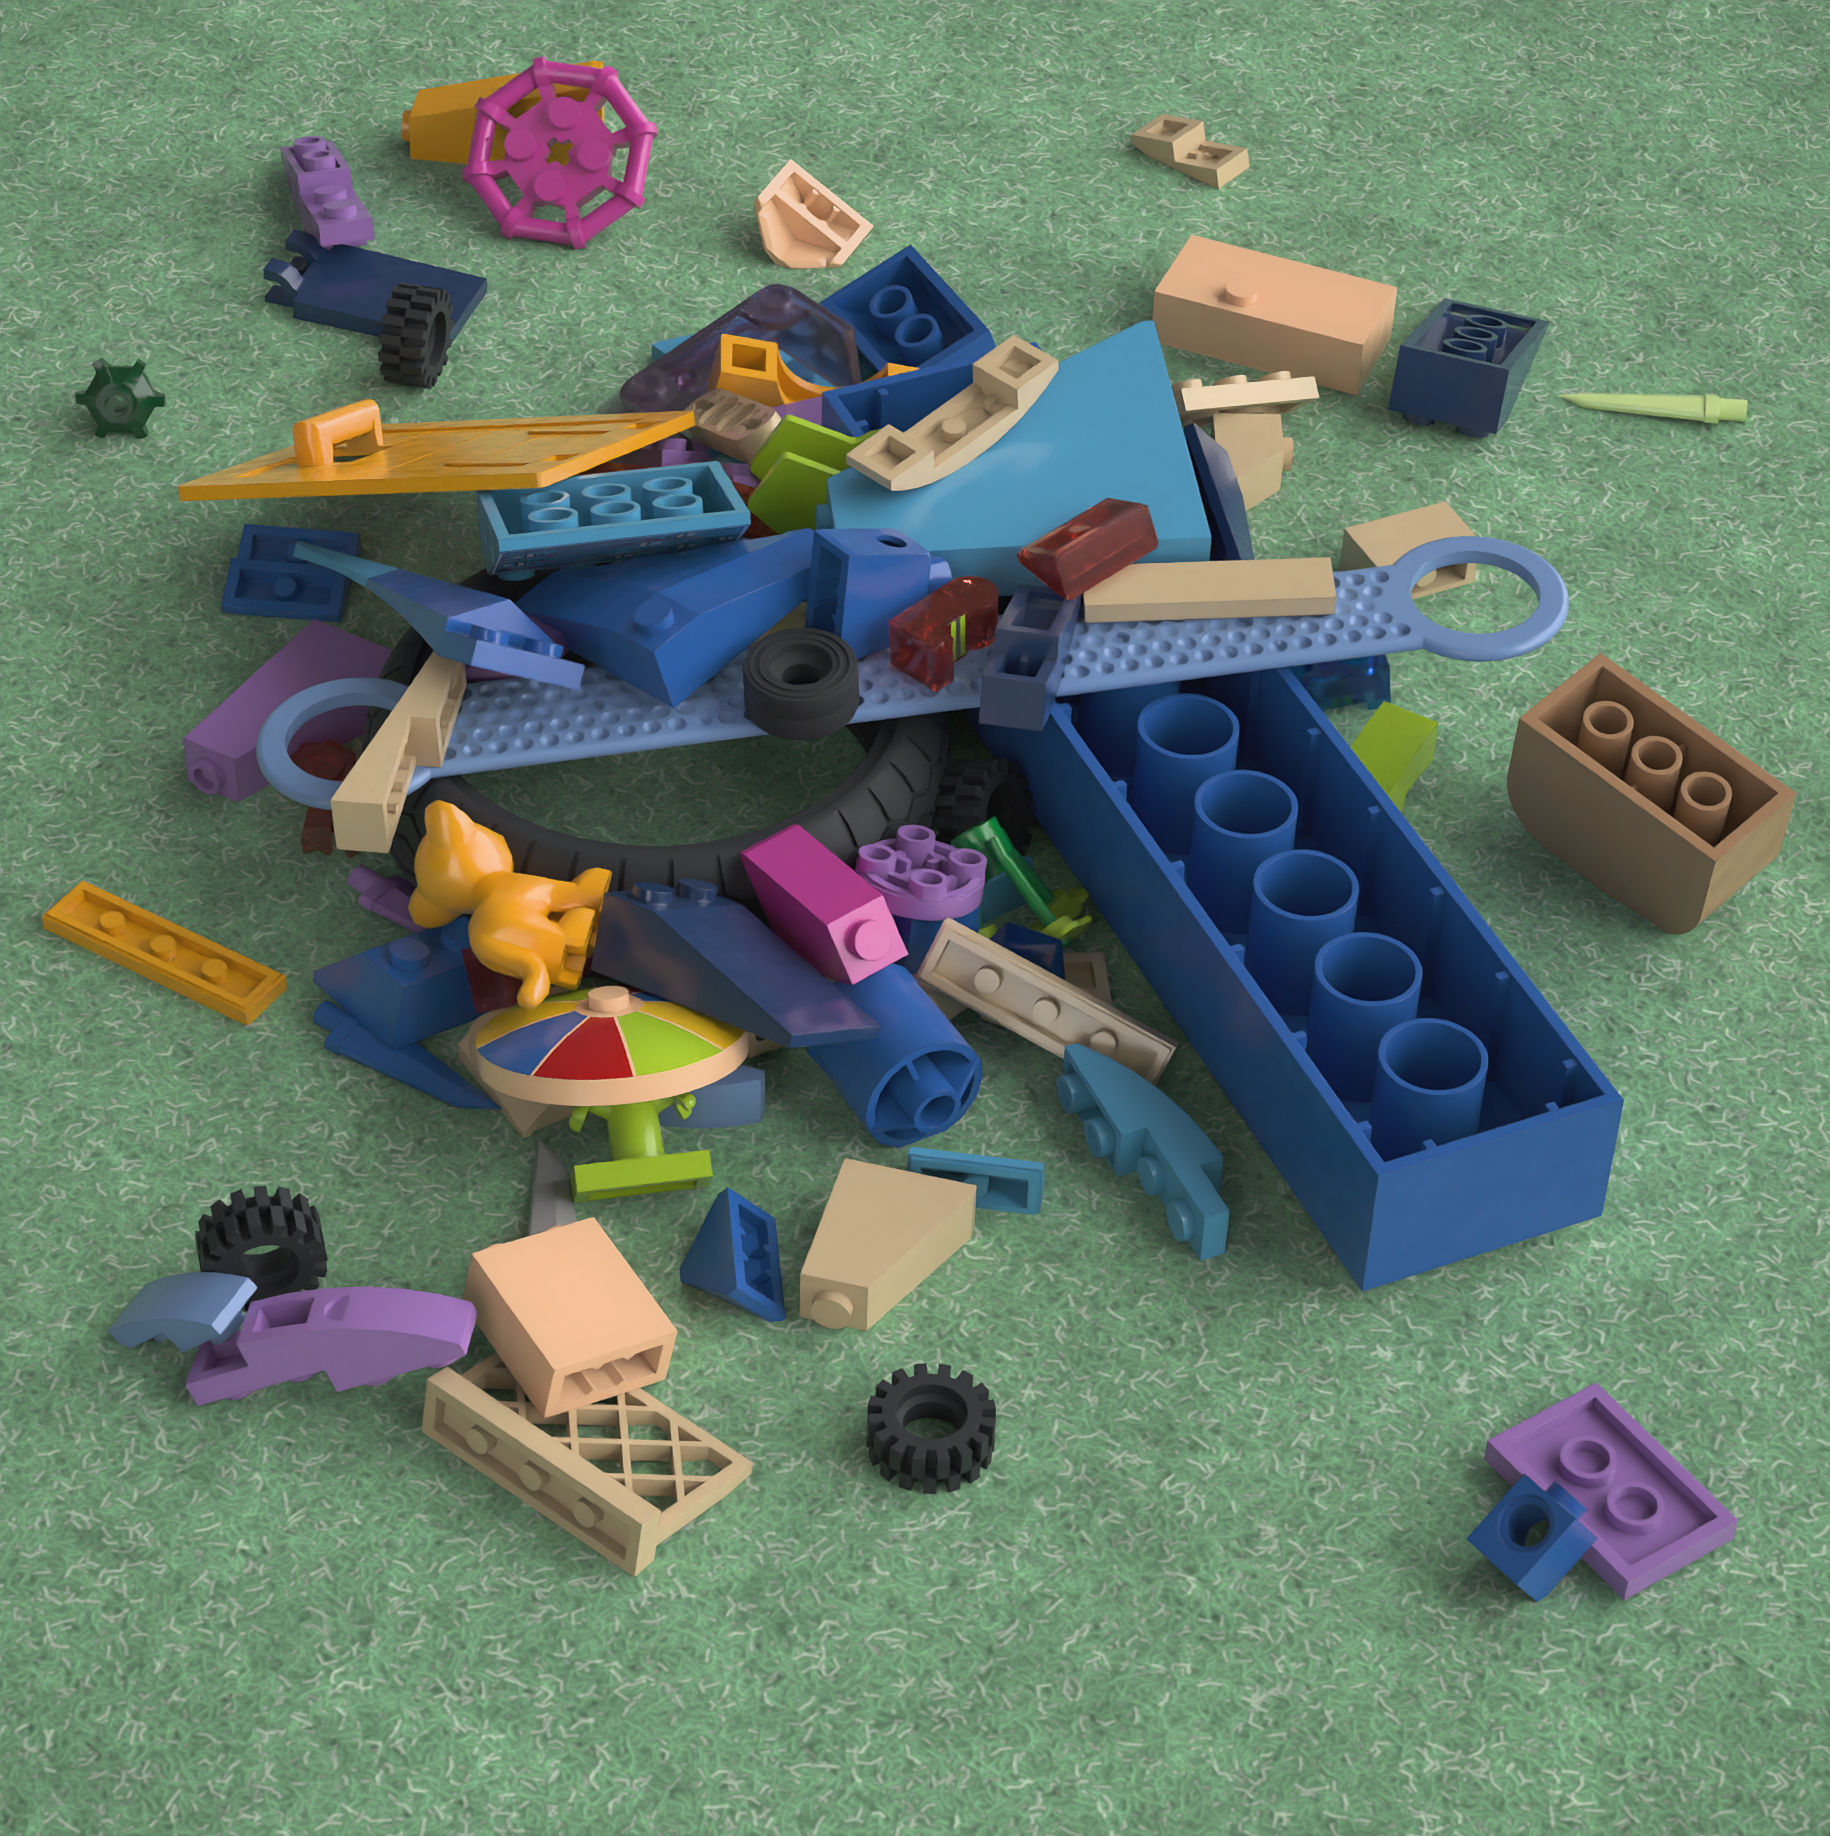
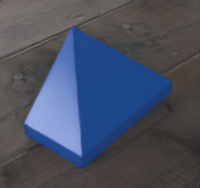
M727 1187L717 1195L680 1267L681 1282L769 1322L785 1320L776 1219Z

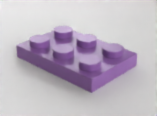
M1597 1382L1487 1440L1484 1460L1511 1487L1514 1486L1524 1473L1544 1491L1555 1480L1588 1509L1578 1521L1598 1539L1581 1558L1623 1600L1734 1539L1738 1519Z

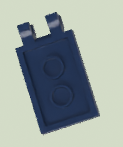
M296 229L285 240L286 250L300 253L303 257L295 256L290 263L272 258L263 269L264 279L275 281L281 285L272 286L265 296V302L292 307L293 318L377 337H379V333H383L384 325L381 324L383 314L388 312L386 302L388 297L392 298V290L395 286L398 287V283L445 289L450 294L449 303L453 305L450 319H453V329L450 330L449 338H452V342L487 293V278L345 244L334 245L329 251L321 247L312 234Z

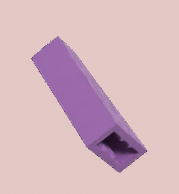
M313 619L183 738L188 781L192 782L203 793L210 795L218 793L236 802L269 786L270 783L263 776L256 758L258 734L269 715L289 697L311 686L343 678H378L392 650ZM368 706L340 707L323 712L308 720L295 732L289 742L287 753L292 762L301 768L364 733Z

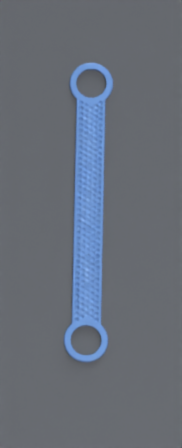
M1458 536L1422 544L1402 555L1393 565L1333 572L1337 600L1336 614L1084 623L1083 605H1080L1071 647L1056 697L1420 649L1439 656L1462 661L1489 662L1511 659L1534 651L1558 633L1566 620L1569 610L1568 591L1563 579L1555 568L1533 551L1500 539ZM1478 563L1505 569L1522 578L1534 590L1539 605L1531 617L1511 629L1486 634L1464 633L1442 627L1425 617L1415 606L1411 597V591L1422 577L1436 569L1454 564ZM1003 615L987 617V638L992 637L987 641L983 640L985 638V631L982 632V622L985 620V617L966 619L965 654L953 662L951 658V623L954 621L924 625L923 630L918 636L857 659L859 667V704L854 717L848 724L980 707L982 674L994 654V634ZM751 647L741 652L675 708L666 705L601 667L584 668L579 690L523 677L467 683L442 767L416 766L407 795L419 789L432 778L769 735L753 723L744 703L743 664ZM353 677L320 683L289 697L269 715L258 734L256 758L263 776L273 788L291 800L310 807L331 810L330 800L343 781L321 779L297 767L287 753L292 736L308 720L332 709L365 705L392 711L409 686L381 678ZM797 682V683H792V685H807V684H812V683H809V682Z

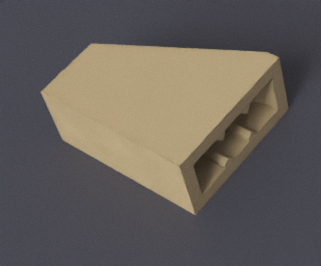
M844 1158L800 1273L799 1317L813 1319L819 1325L829 1329L850 1327L867 1331L971 1239L975 1225L977 1185Z

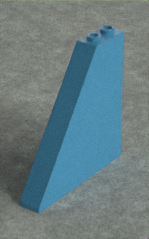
M1140 321L1058 362L1059 370L1022 418L1005 435L973 461L938 481L914 489L891 491L852 467L828 478L826 504H816L815 507L816 530L892 528L901 531L928 550L930 557H943L951 570V587L946 593L928 596L927 600L1010 596L1015 594L1020 584L1081 592V566L1209 561L1211 533L1154 321Z

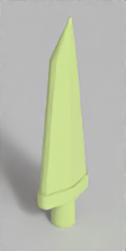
M1574 393L1559 395V397L1583 408L1698 420L1718 424L1719 420L1745 422L1747 414V400L1719 398L1718 394Z

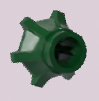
M103 358L93 362L92 365L96 374L87 390L75 393V404L86 405L98 425L94 435L105 438L108 432L133 433L137 439H143L148 436L146 422L155 407H164L166 405V394L157 392L152 388L147 375L143 372L147 363L137 359L133 366H114ZM114 395L120 396L124 400L121 402Z

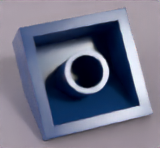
M462 916L446 926L414 933L314 971L313 982L345 1010L352 1013L388 1047L396 1050L473 1021L496 1008L501 974L483 965L474 955L468 937L470 919Z

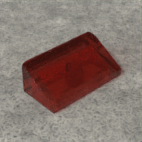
M1106 498L1020 549L1017 557L1019 563L1055 593L1071 600L1155 550L1158 546V538L1148 505Z

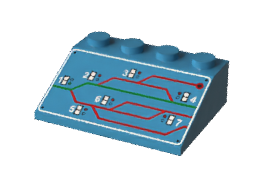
M719 461L572 476L543 488L476 490L481 558L489 575H498L500 579L510 581L531 578L535 575V570L559 568V570L594 567L597 563L614 562L660 553L665 555L699 549L700 546L740 540L751 525L750 511Z

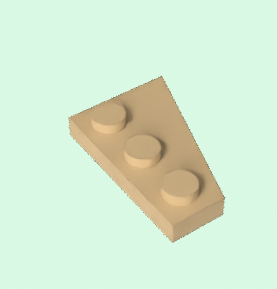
M1280 371L1262 376L1257 379V382L1247 383L1245 375H1236L1218 380L1213 383V386L1203 387L1201 379H1191L1171 385L1182 429L1192 423H1195L1198 427L1212 424L1213 413L1285 414L1293 412L1319 398L1314 376L1291 378L1289 371Z

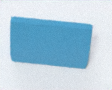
M909 1147L907 1171L977 1185L976 1208L1036 1215L1041 1211L1045 1186L1044 1163Z

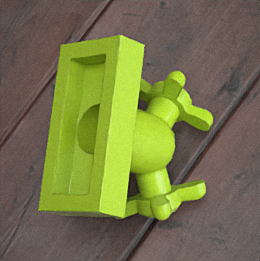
M690 1092L671 1097L630 1104L572 1106L573 1110L572 1116L569 1119V1126L575 1132L580 1133L588 1112L607 1120L611 1161L573 1166L570 1175L573 1203L708 1187L713 1177L709 1149L665 1154L659 1113L672 1104L677 1115L684 1121L691 1115L692 1108L696 1104L695 1096Z

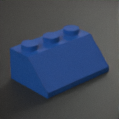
M911 244L819 302L826 315L877 373L887 363L922 369L989 353L996 348L990 330Z

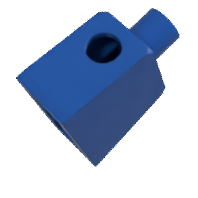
M892 528L814 530L805 628L820 629L839 636L851 646L857 659L918 636L924 628L927 597L946 593L951 587L952 575L950 567L943 557H930L928 550L901 531Z

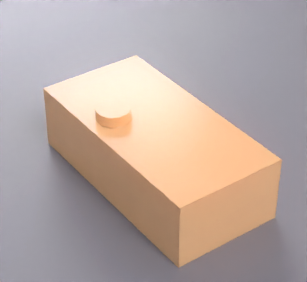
M1191 235L1154 291L1152 320L1154 321L1159 343L1162 345L1269 373L1289 371L1291 378L1314 376L1316 385L1358 395L1391 338L1397 287Z

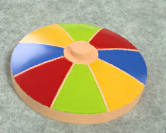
M628 984L588 987L546 996L535 1009L525 1010L517 1005L493 1017L484 1024L476 1036L477 1069L481 1079L488 1086L506 1095L527 1101L566 1106H606L638 1103L686 1093L727 1076L736 1070L747 1057L748 1032Z

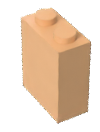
M594 1217L564 1226H554L544 1232L508 1243L493 1244L484 1250L471 1254L462 1300L473 1303L478 1312L476 1318L477 1325L543 1419L666 1380L678 1331Z

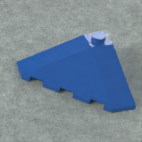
M806 528L752 540L741 539L700 546L699 549L665 555L660 553L614 561L612 564L589 568L555 571L514 604L522 612L562 632L569 650L666 705L675 708L808 598L814 530Z

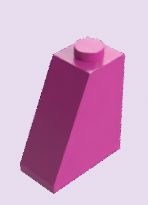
M792 824L739 852V856L772 931L826 979L853 985L908 955L883 895L798 824Z

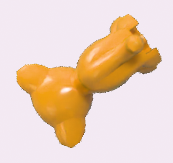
M437 800L428 805L425 809L427 833L418 846L414 862L418 886L411 895L408 905L413 923L427 929L446 926L460 914H473L468 924V937L474 955L489 969L523 981L521 988L518 990L517 1001L518 1005L525 1010L535 1009L541 1004L549 993L550 984L564 989H578L587 957L590 958L594 952L604 892H608L612 872L601 868L588 869L571 882L513 873L512 855L504 836L473 822L467 814L453 804Z

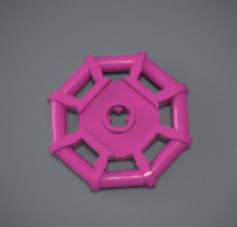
M545 56L533 58V65L487 98L479 97L474 105L477 109L467 166L461 171L463 181L472 185L500 225V234L509 240L513 237L571 245L574 250L586 248L585 243L634 207L637 209L642 207L646 200L642 195L652 141L658 136L656 124L646 119L619 81V72L609 65L601 69L547 61ZM553 83L589 88L590 91L584 102L574 101L566 96L556 98V89ZM538 88L542 101L517 119L506 111ZM607 101L626 126L613 133L608 130L597 114ZM497 124L502 129L509 131L504 141L505 157L504 160L489 161ZM558 142L561 145L567 143L573 145V148L568 152L571 161L564 166L558 161H554L551 164L547 162V157L551 154L550 148ZM629 148L624 180L622 182L612 177L611 165L613 155L616 157L617 149ZM511 176L524 196L516 206L512 207L495 181ZM604 190L613 195V197L582 218L579 208ZM537 206H555L560 210H565L566 223L532 218Z

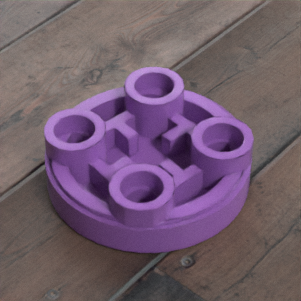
M904 825L897 830L896 838L882 840L859 848L855 872L883 895L891 914L909 919L938 921L945 920L947 917L954 919L965 916L980 905L985 884L987 858L976 850L958 849L949 844L935 841L936 834L927 827Z

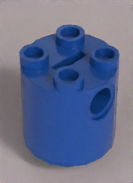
M892 963L853 985L839 981L832 983L880 1025L878 1036L874 1039L805 1046L806 1052L832 1080L834 1088L868 1132L880 1144L900 1148L944 1132L960 1120L977 1097L983 1078L981 1060L945 1014L920 987L919 982L904 966Z

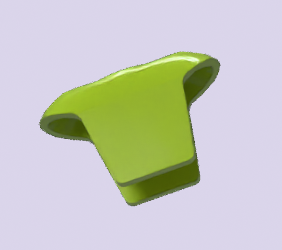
M785 415L751 460L750 470L761 482L748 499L749 511L779 535L788 531L806 528L816 530L815 507L816 504H826L827 479L851 467L846 464V454L881 429L870 431L860 437H849L796 416Z

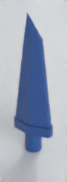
M324 1001L317 1007L313 1021L315 1024L331 1032L325 1039L324 1045L326 1049L338 1056L343 1055L456 1108L502 1109L474 1085L418 1043L414 1042L392 1050L367 1029L352 1013H348L330 1001Z

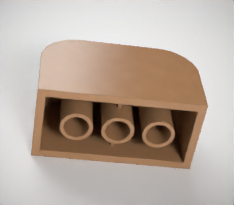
M1599 653L1519 717L1507 774V790L1512 807L1523 826L1539 844L1600 890L1669 934H1685L1692 931L1777 858L1797 794L1602 653Z

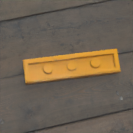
M83 880L42 915L44 929L246 1026L252 1023L287 990L286 975Z

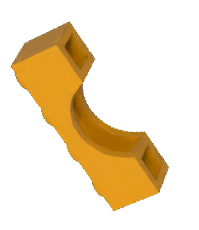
M722 333L707 382V393L715 389H725L769 407L820 397L824 391L841 388L812 384L796 376L784 364L777 343ZM887 363L877 374L863 382L921 368Z

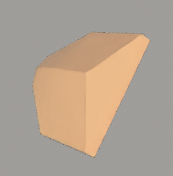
M791 159L753 203L764 250L775 264L789 269L840 268L873 228L871 223Z

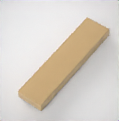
M1330 557L1081 566L1084 623L1336 614L1337 596Z
M949 917L943 922L915 976L919 981L1063 1059L1065 1046L1078 1043L1106 1055L1131 1069L1154 1086L1157 1085L1179 1044L1174 1039Z

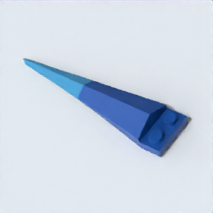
M298 541L296 543L293 557L330 568L369 589L396 610L425 639L438 656L470 666L579 690L585 665L562 659L564 646L555 644L510 599Z

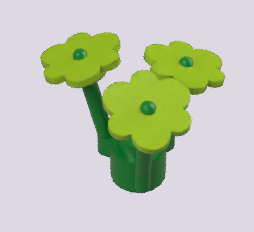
M995 816L980 822L950 841L958 849H972L984 854L987 858L985 881L1005 871L1037 916V920L1033 922L1027 934L1032 939L1037 938L1041 945L1029 957L1030 962L1036 964L1046 957L1056 954L1061 949L1068 947L1070 942L1088 930V925L1093 921L1090 915L1080 920L1072 921L1083 908L1082 903L1089 897L1087 890L1084 888L1078 891L1077 888H1071L1065 891L1060 888L1051 893L1013 846L1004 828H1001ZM980 912L978 913L980 921L978 934L1000 946L1007 941L1017 938L1015 931L997 932L995 923L983 924Z

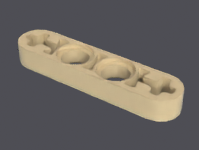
M715 389L702 395L684 410L694 411L695 426L688 428L697 443L747 464H751L754 455L781 421L774 408L725 389Z

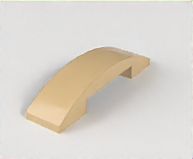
M1012 335L972 364L973 383L904 433L889 424L847 453L846 464L891 491L914 489L938 481L980 456L1022 418L1059 370L1058 360L1017 336Z

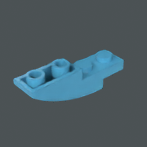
M1074 1043L1065 1046L1063 1075L1058 1076L1056 1083L1058 1097L1063 1109L1068 1114L1077 1112L1084 1123L1086 1141L1093 1156L1096 1158L1105 1157L1117 1177L1138 1171L1140 1183L1147 1195L1154 1196L1158 1194L1165 1205L1168 1225L1174 1238L1178 1242L1187 1240L1200 1261L1225 1254L1229 1209L1220 1197L1224 1157L1207 1134L1172 1099L1136 1072L1106 1055L1081 1044Z

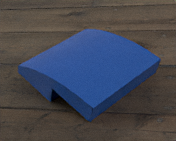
M244 524L237 558H231L221 604L222 612L340 622L353 580L330 568L293 557L295 546L298 541L360 558L362 549L360 533Z

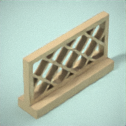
M497 1352L461 1375L449 1367H445L427 1379L422 1432L633 1577L637 1576L654 1560L657 1545L726 1497L752 1473L753 1462L641 1388L613 1396L615 1398V1405L588 1404L543 1419L532 1402H525V1392ZM483 1389H514L515 1402L498 1401L484 1392ZM533 1424L566 1425L567 1437H551ZM655 1424L668 1433V1440L629 1439L628 1426ZM577 1425L616 1426L618 1439L578 1438ZM585 1459L619 1460L620 1473H604ZM709 1460L722 1470L714 1476L683 1475L681 1461ZM631 1461L670 1462L671 1475L632 1474ZM639 1495L673 1496L674 1504L661 1513V1510Z

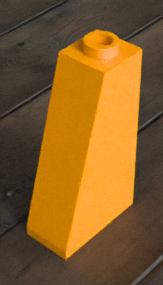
M587 61L574 64L603 69V61ZM520 73L418 90L412 109L404 110L401 123L402 141L410 142V159L467 164L477 109L474 107L479 97L487 98ZM553 83L556 89V98L566 96L574 101L584 102L590 91L589 88ZM538 88L506 111L517 119L542 101ZM603 106V107L598 111L597 114H598V116L601 118V120H602L603 123H604V106ZM497 124L489 161L504 160L505 157L504 141L509 131L502 129ZM559 142L554 144L550 148V156L547 157L548 164L558 161L562 166L567 165L571 161L568 152L573 148V145L571 143L561 145Z

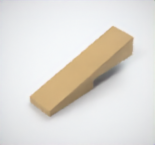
M433 651L330 800L337 849L389 853L415 767H442L467 685L464 663L438 656Z

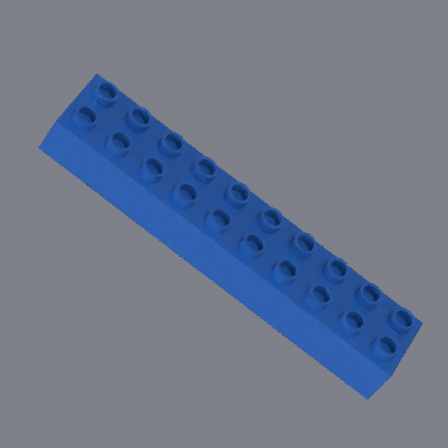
M1036 342L1029 343L1041 350ZM987 353L822 392L821 426L849 437H860L870 431L882 429L888 424L904 433L973 383L972 364ZM1081 592V604H1080V605H1083V602H1082V592ZM1014 595L927 600L924 625L956 621L964 614L965 620L974 619V617L982 618L978 616L985 615V611L990 610L993 606L995 607L986 613L987 617L1003 615ZM1288 667L1056 697L1042 732L980 724V707L961 709L994 759H1009V763H1016L1020 767L1018 774H1025L1029 783L1023 791L1032 792L1033 803L1027 805L1034 814V817L1083 888L1087 890L1096 907L1362 1292L1602 1216L1624 1099Z

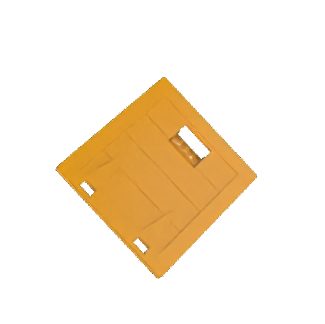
M363 399L296 422L292 427L294 441L292 446L178 485L179 501L543 488L695 426L694 411L381 424L377 403L372 399ZM369 455L352 462H333V457Z

